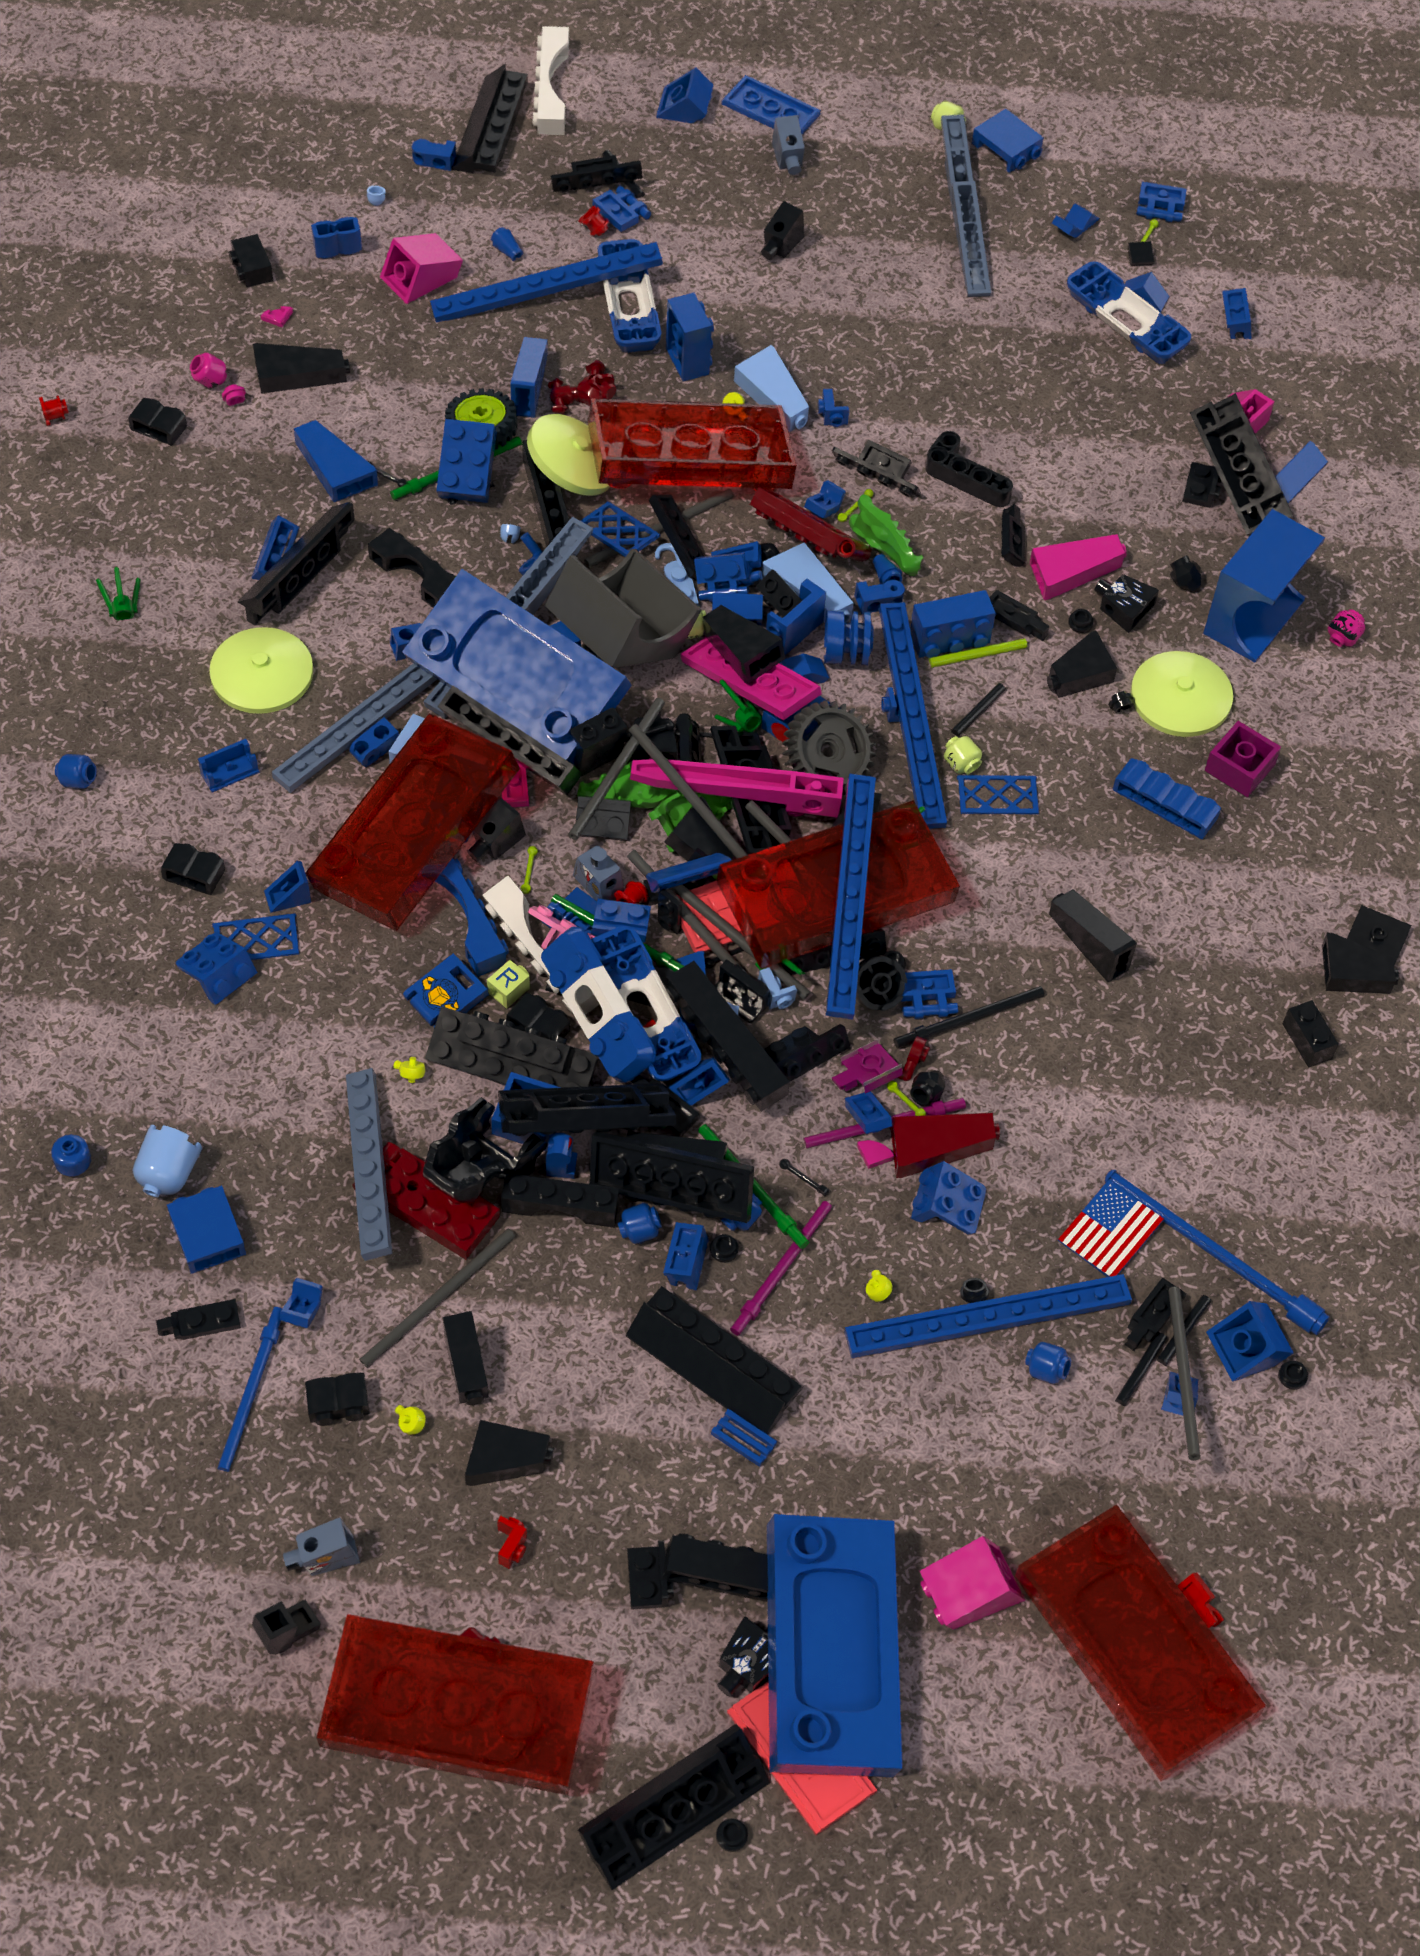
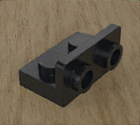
M1191 462L1182 502L1211 508L1212 501H1218L1221 487L1216 485L1217 482L1222 483L1214 466Z
M664 1540L658 1541V1546L627 1548L631 1610L668 1607V1598H674L673 1582L662 1579L666 1556Z

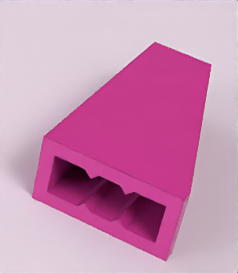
M1115 534L1032 548L1030 565L1043 599L1049 600L1121 568L1123 559L1126 558V547L1123 543L1121 544L1118 535Z

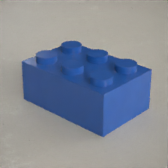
M695 293L667 299L666 350L682 381L709 375L710 366L712 365L710 351L713 349L711 332H714V325L712 319L707 318L704 304L698 300Z
M445 419L436 489L439 498H454L488 503L497 434L494 424Z
M983 590L914 604L910 631L918 658L936 657L940 653L945 652L956 653L964 648H980L990 643L996 613L987 591Z

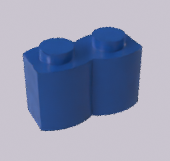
M344 217L336 221H320L311 225L313 247L317 258H330L338 254H354L362 250L360 226L356 217Z

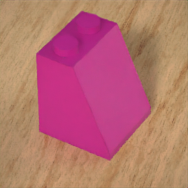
M436 233L395 237L392 239L380 278L408 304L457 278L463 259Z
M984 1536L920 1570L924 1579L920 1582L927 1597H932L937 1606L933 1609L936 1618L941 1625L945 1624L953 1630L1025 1601L1000 1547Z

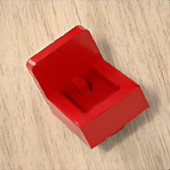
M500 1516L497 1520L498 1530L508 1535V1538L498 1553V1562L500 1565L510 1569L513 1562H520L526 1551L524 1543L527 1540V1528L516 1518L509 1517L507 1519Z

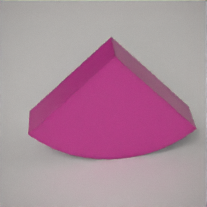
M281 306V309L266 310L261 315V320L283 327L293 313V308Z
M871 1140L857 1142V1148L868 1169L894 1160L892 1151L879 1142Z

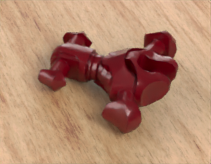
M595 360L587 365L585 369L590 375L586 376L577 387H570V385L562 386L563 381L558 378L548 382V388L552 389L550 400L555 405L552 407L553 413L564 414L568 409L566 405L573 404L576 401L590 407H596L594 409L595 417L608 420L612 416L613 408L608 402L616 393L615 379L610 373L603 374L605 372L603 362Z

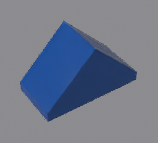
M1152 272L1129 279L1124 284L1160 313L1169 299V295Z
M296 861L264 890L271 913L311 903L309 884L301 861Z
M714 1058L701 1060L696 1068L681 1075L669 1088L689 1106H692L728 1083L730 1079Z

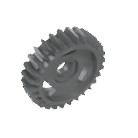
M827 700L820 704L817 702L803 708L800 713L795 714L794 720L788 723L790 729L785 731L784 735L789 739L782 742V745L787 746L788 750L784 751L782 755L789 756L790 760L785 762L784 765H792L793 769L791 771L817 774L815 773V769L837 774V777L844 778L842 795H845L847 793L849 773L863 776L871 774L868 768L873 767L875 763L870 759L877 754L870 751V748L876 746V743L870 742L869 738L874 733L866 732L865 729L869 726V723L862 725L860 721L863 715L853 716L855 709L846 711V704L838 707L837 701L828 704ZM814 719L819 726L805 742L802 739L803 733ZM846 730H848V732L851 734V736H852V738H853V740H854L855 747H856V754L854 753L853 747H852V745H851V742H850V739H849V736H848ZM826 743L832 747L833 753L831 757H826L822 754V744Z

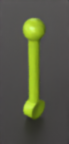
M1156 219L1150 221V227L1141 242H1146L1153 229L1158 227Z
M867 489L864 494L872 498L874 492L872 489ZM858 501L845 513L838 515L840 522L847 521V517L859 507Z
M530 846L527 850L529 859L525 881L520 887L523 894H528L531 891L529 883L534 856L538 853L535 846Z
M890 1081L887 1084L888 1091L896 1093L915 1112V1116L926 1115V1111L923 1108H918L899 1090L897 1082Z

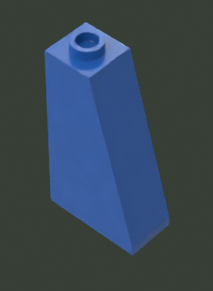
M524 337L510 383L511 400L514 402L517 416L531 418L536 416L548 356V339Z
M314 420L294 428L297 447L333 502L378 485L376 468L318 421Z

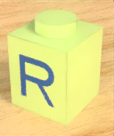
M509 960L487 979L488 992L500 1004L508 1008L530 989L529 973L523 966H517Z

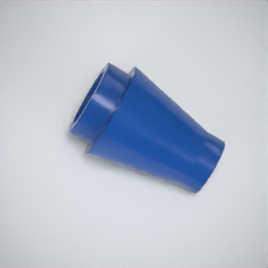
M500 227L492 234L491 241L495 248L511 258L512 261L522 257L523 251L509 229Z
M884 554L874 557L873 565L875 566L880 584H884L889 580L902 582V571L888 560Z

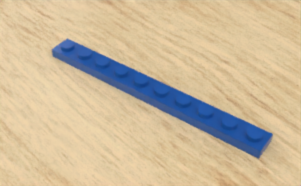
M657 242L431 300L430 303L436 322L454 320L663 265Z
M905 602L880 604L879 614L916 810L922 806L925 807V810L918 815L920 829L946 828L947 818Z
M850 773L848 777L825 1016L853 1020L855 1015L876 777Z
M1121 1274L845 1327L844 1333L851 1358L1130 1305L1132 1298L1125 1276Z

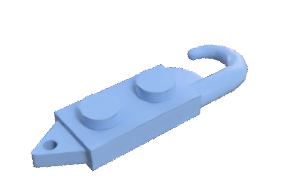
M664 543L660 545L655 551L656 559H659L661 552L666 550L672 551L676 558V561H672L664 567V575L699 606L693 580L689 578L672 544Z

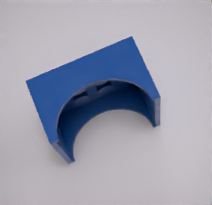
M1272 509L1222 569L1203 634L1255 663L1305 600V596L1300 594L1290 582L1318 547L1322 545L1325 537Z

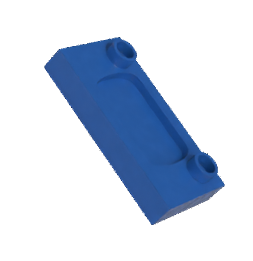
M464 569L460 570L402 651L412 663L449 688L455 686L573 765L577 743L570 735V729L612 707L615 709L632 686L625 675Z
M774 1514L767 1524L770 1772L894 1777L902 1770L894 1521Z

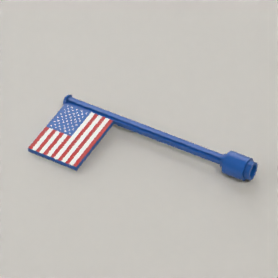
M1111 1170L1106 1174L1105 1185L1058 1239L1060 1243L1107 1277L1120 1274L1164 1221L1283 1305L1284 1309L1288 1311L1286 1318L1307 1333L1312 1332L1318 1335L1330 1318L1325 1313V1309L1304 1294H1301L1299 1297L1295 1295L1292 1297L1117 1174V1170Z

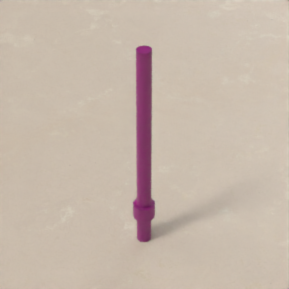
M964 1098L944 1103L940 1100L930 1103V1106L923 1109L926 1111V1115H946V1113L965 1109L966 1103ZM912 1110L892 1115L891 1120L893 1117L915 1116V1112ZM859 1124L804 1137L803 1140L807 1149L866 1133Z
M823 1201L802 1229L801 1233L807 1240L811 1238L832 1209V1205L829 1202ZM794 1241L753 1298L747 1300L740 1309V1316L730 1328L733 1334L740 1336L750 1320H755L761 1311L760 1307L802 1250Z

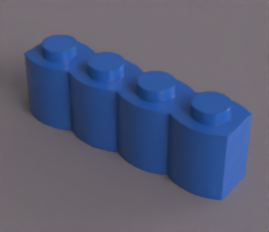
M1133 758L1128 761L1116 777L1113 791L1158 814V816L1200 839H1203L1214 825L1221 810V807L1213 799L1199 796L1190 786L1175 783L1168 774L1153 771L1146 762Z

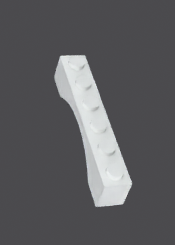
M542 26V36H538L537 42L538 49H541V51H537V65L540 66H536V80L539 81H535V95H538V97H534V111H538V113L533 112V126L537 127V134L564 135L565 103L553 91L550 80L559 65L568 59L569 27Z
M506 876L483 894L487 905L484 907L493 919L497 916L503 922L499 925L509 938L512 935L515 936L518 940L515 943L516 947L524 956L529 954L534 959L530 962L539 975L545 973L549 977L546 982L553 992L557 994L560 990L551 985L550 973L541 959V953L544 950L536 943L531 932L528 913L529 903L517 885L509 876ZM583 985L578 989L576 994L577 1002L584 1014H587L597 1007L599 1002L588 986ZM563 999L562 1002L567 1007V1009L572 1013L567 1002L565 1001V999Z

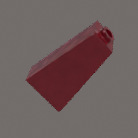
M993 1113L893 1117L890 1130L896 1178H904L923 1172L926 1168L943 1161L951 1163L993 1150L995 1140L1000 1138L999 1124L994 1123Z

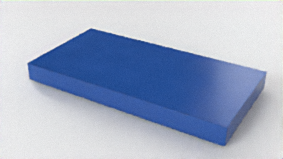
M747 75L722 99V105L774 129L775 118L798 115L801 134L808 129L821 112V110Z

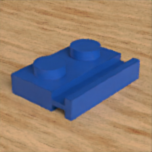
M598 898L592 935L599 936L620 926H630L636 930L642 942H646L651 906Z

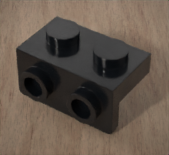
M774 569L755 586L763 594V601L769 607H774L778 611L777 615L781 618L785 617L803 601Z
M726 959L720 966L719 981L714 986L726 1002L739 1006L738 1016L746 1022L752 1023L768 1007L769 989L761 980H755L748 975L740 965H734Z

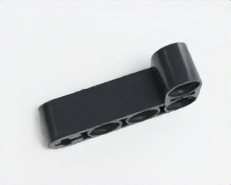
M945 431L941 433L927 452L925 465L927 474L993 506H1007L1011 501L1013 482L1009 478L959 455L961 440L956 432Z

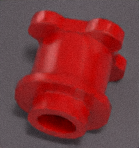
M592 206L578 220L580 224L587 226L591 231V236H601L608 229V219H604L599 213L600 208Z
M57 395L56 399L43 401V397H39L47 426H50V420L65 419L64 414L69 413L65 399L60 400L59 395Z
M629 881L623 892L617 890L614 893L616 901L641 904L648 900L647 889L640 882Z

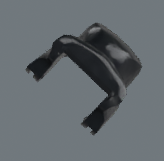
M481 1097L469 1108L457 1112L449 1123L448 1133L442 1139L433 1141L430 1144L423 1168V1177L456 1201L462 1203L474 1202L486 1184L494 1177L505 1179L506 1173L530 1175L535 1169L536 1158L545 1150L547 1143L537 1135L532 1134L523 1143L517 1157L514 1158L483 1136L491 1126L489 1119L495 1111V1106Z

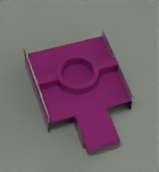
M876 1039L842 1056L841 1065H845L848 1070L832 1077V1081L840 1090L848 1091L858 1086V1080L864 1086L866 1094L903 1075L902 1065H899Z

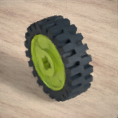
M479 388V392L476 393L472 389L469 390L468 395L465 392L460 393V398L454 397L453 402H449L448 408L445 410V419L494 424L497 432L495 450L498 449V444L502 447L507 445V441H511L517 433V413L514 402L510 400L509 396H503V393L500 391L494 393V389H488L485 392L484 388Z

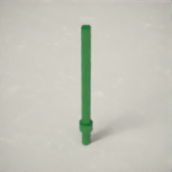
M517 436L511 441H507V445L504 447L498 444V449L494 450V457L522 445L520 437ZM439 470L420 479L414 478L407 481L406 485L390 491L393 500H396L410 493L414 495L421 492L422 488L438 481Z
M558 894L552 897L551 902H559L566 912L571 911L574 916H578L580 920L593 927L595 915ZM643 943L651 959L656 962V966L667 967L674 972L684 967V965L675 961L672 955L666 952L661 953Z
M707 1124L702 1125L698 1129V1132L705 1140L721 1141ZM727 1148L726 1160L740 1163ZM754 1179L753 1194L778 1223L777 1227L784 1235H789L800 1249H804L809 1244V1241L797 1228L798 1224L790 1215H786Z

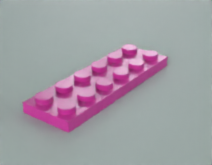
M706 637L680 654L681 661L718 683L721 679L724 680L735 693L782 720H785L822 694L819 685L780 663L749 684H746Z

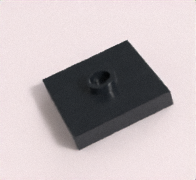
M1361 905L1347 939L1392 957L1395 966L1412 925Z

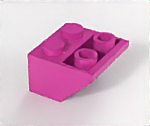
M1256 389L1236 392L1256 434L1269 422L1275 401Z

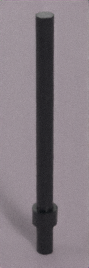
M1039 986L927 1027L924 1025L913 1028L912 1032L894 1038V1044L896 1048L912 1044L916 1036L928 1041L931 1036L1043 997L1044 990Z

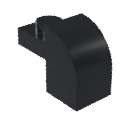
M305 1599L288 1608L281 1601L255 1614L252 1622V1627L269 1654L273 1655L290 1649L294 1642L319 1630L321 1626L320 1621Z

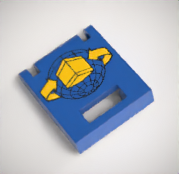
M453 953L406 989L403 996L407 1001L411 999L410 1004L432 1026L437 1022L441 1006L467 1013L489 996V992L480 980ZM459 971L472 984L467 990L455 979Z

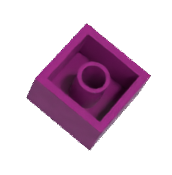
M1238 720L1212 749L1204 771L1248 798L1276 765L1281 746Z

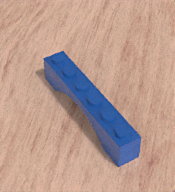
M438 831L408 842L409 856L419 874L445 887L462 906L468 920L465 954L476 976L479 977L502 967L507 962L506 955L509 954L507 944L503 939L499 940L496 935L497 928L494 921L487 919L484 904L480 898H475L473 894L474 888L470 879L463 877L462 866L457 858L453 859L451 855L452 850L447 839L442 840Z

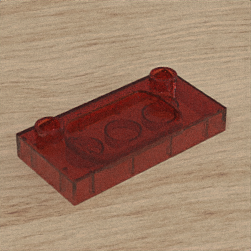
M591 399L588 427L598 483L608 484L618 489L628 488L632 484L752 488L757 491L758 487L771 491L775 489H792L797 464L782 405Z
M429 713L305 872L313 888L325 896L398 931L519 771L520 767L513 752Z
M914 800L873 813L862 934L952 904L956 900L960 885ZM844 823L719 865L717 883L760 969L780 963L784 959L789 960L832 945Z
M1117 1504L1018 1566L1015 1578L1160 1781H1163L1260 1717L1265 1709V1703Z
M347 1614L316 1738L321 1748L569 1795L594 1674V1661Z

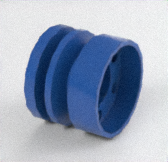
M827 610L824 647H826V655H824L825 664H841L844 653H849L850 663L855 665L857 653H860L861 665H868L869 657L873 650L874 627L870 612H863L862 623H858L857 611H853L851 622H846L844 611Z

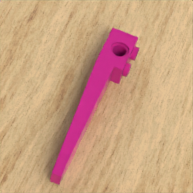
M653 759L632 761L630 780L658 788L678 790ZM668 760L696 793L786 804V811L829 817H838L844 780L842 777L788 770Z

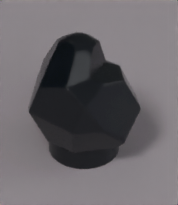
M1187 555L1170 564L1173 570L1170 573V577L1181 589L1195 592L1200 588L1201 567L1194 560L1190 561Z
M937 1070L920 1072L916 1075L910 1091L913 1101L921 1106L940 1101L946 1085L944 1075Z

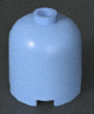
M151 1125L133 1166L134 1178L144 1187L143 1192L152 1197H159L160 1194L173 1195L179 1192L185 1185L202 1150L201 1144L197 1142L193 1145L188 1142L189 1135L177 1129L163 1125L161 1130H156L155 1125Z

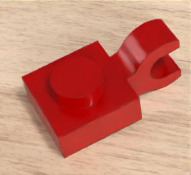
M1197 1572L1189 1575L1171 1591L1187 1615L1193 1616L1197 1613L1208 1629L1212 1626L1215 1628L1224 1621L1219 1611L1209 1604L1215 1596Z

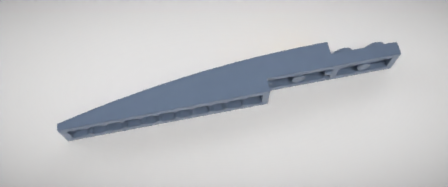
M942 115L941 128L946 157L945 169L967 296H991L976 183L973 181L964 115Z
M572 517L506 595V598L534 615L553 590L569 557L577 556L592 534L593 528ZM440 681L424 700V706L446 719L447 715L438 705L450 688Z

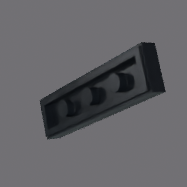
M652 495L648 501L689 578H697L694 559L696 557H704L675 500L672 495Z

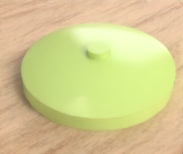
M548 414L537 419L529 430L527 446L533 461L550 480L562 488L576 494L594 496L606 492L617 478L618 464L612 449L602 436L587 424L566 415Z
M252 628L232 635L217 648L210 662V678L216 694L229 706L248 713H271L294 704L306 693L313 678V662L309 650L296 636L276 628Z
M1169 651L1152 656L1137 669L1131 685L1132 701L1140 717L1155 729L1174 736L1194 737L1215 730L1226 720L1233 703L1232 686L1223 670L1209 659L1191 652Z

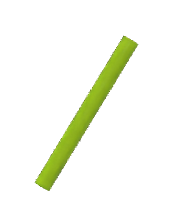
M1023 638L929 658L931 668L1025 649L1027 648V641Z

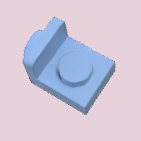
M770 967L759 971L758 980H761L769 989V1009L789 1007L796 998L797 989L795 985L782 989L778 976L773 975Z

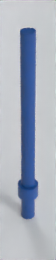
M280 1307L273 1308L268 1325L263 1327L260 1336L262 1342L223 1450L218 1470L226 1472L230 1470L272 1346L277 1344L280 1335L278 1330L281 1323L280 1314L282 1308Z

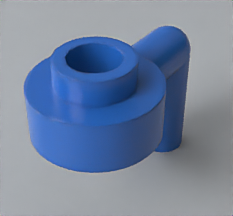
M528 532L523 534L520 539L533 556L519 568L522 576L543 552Z

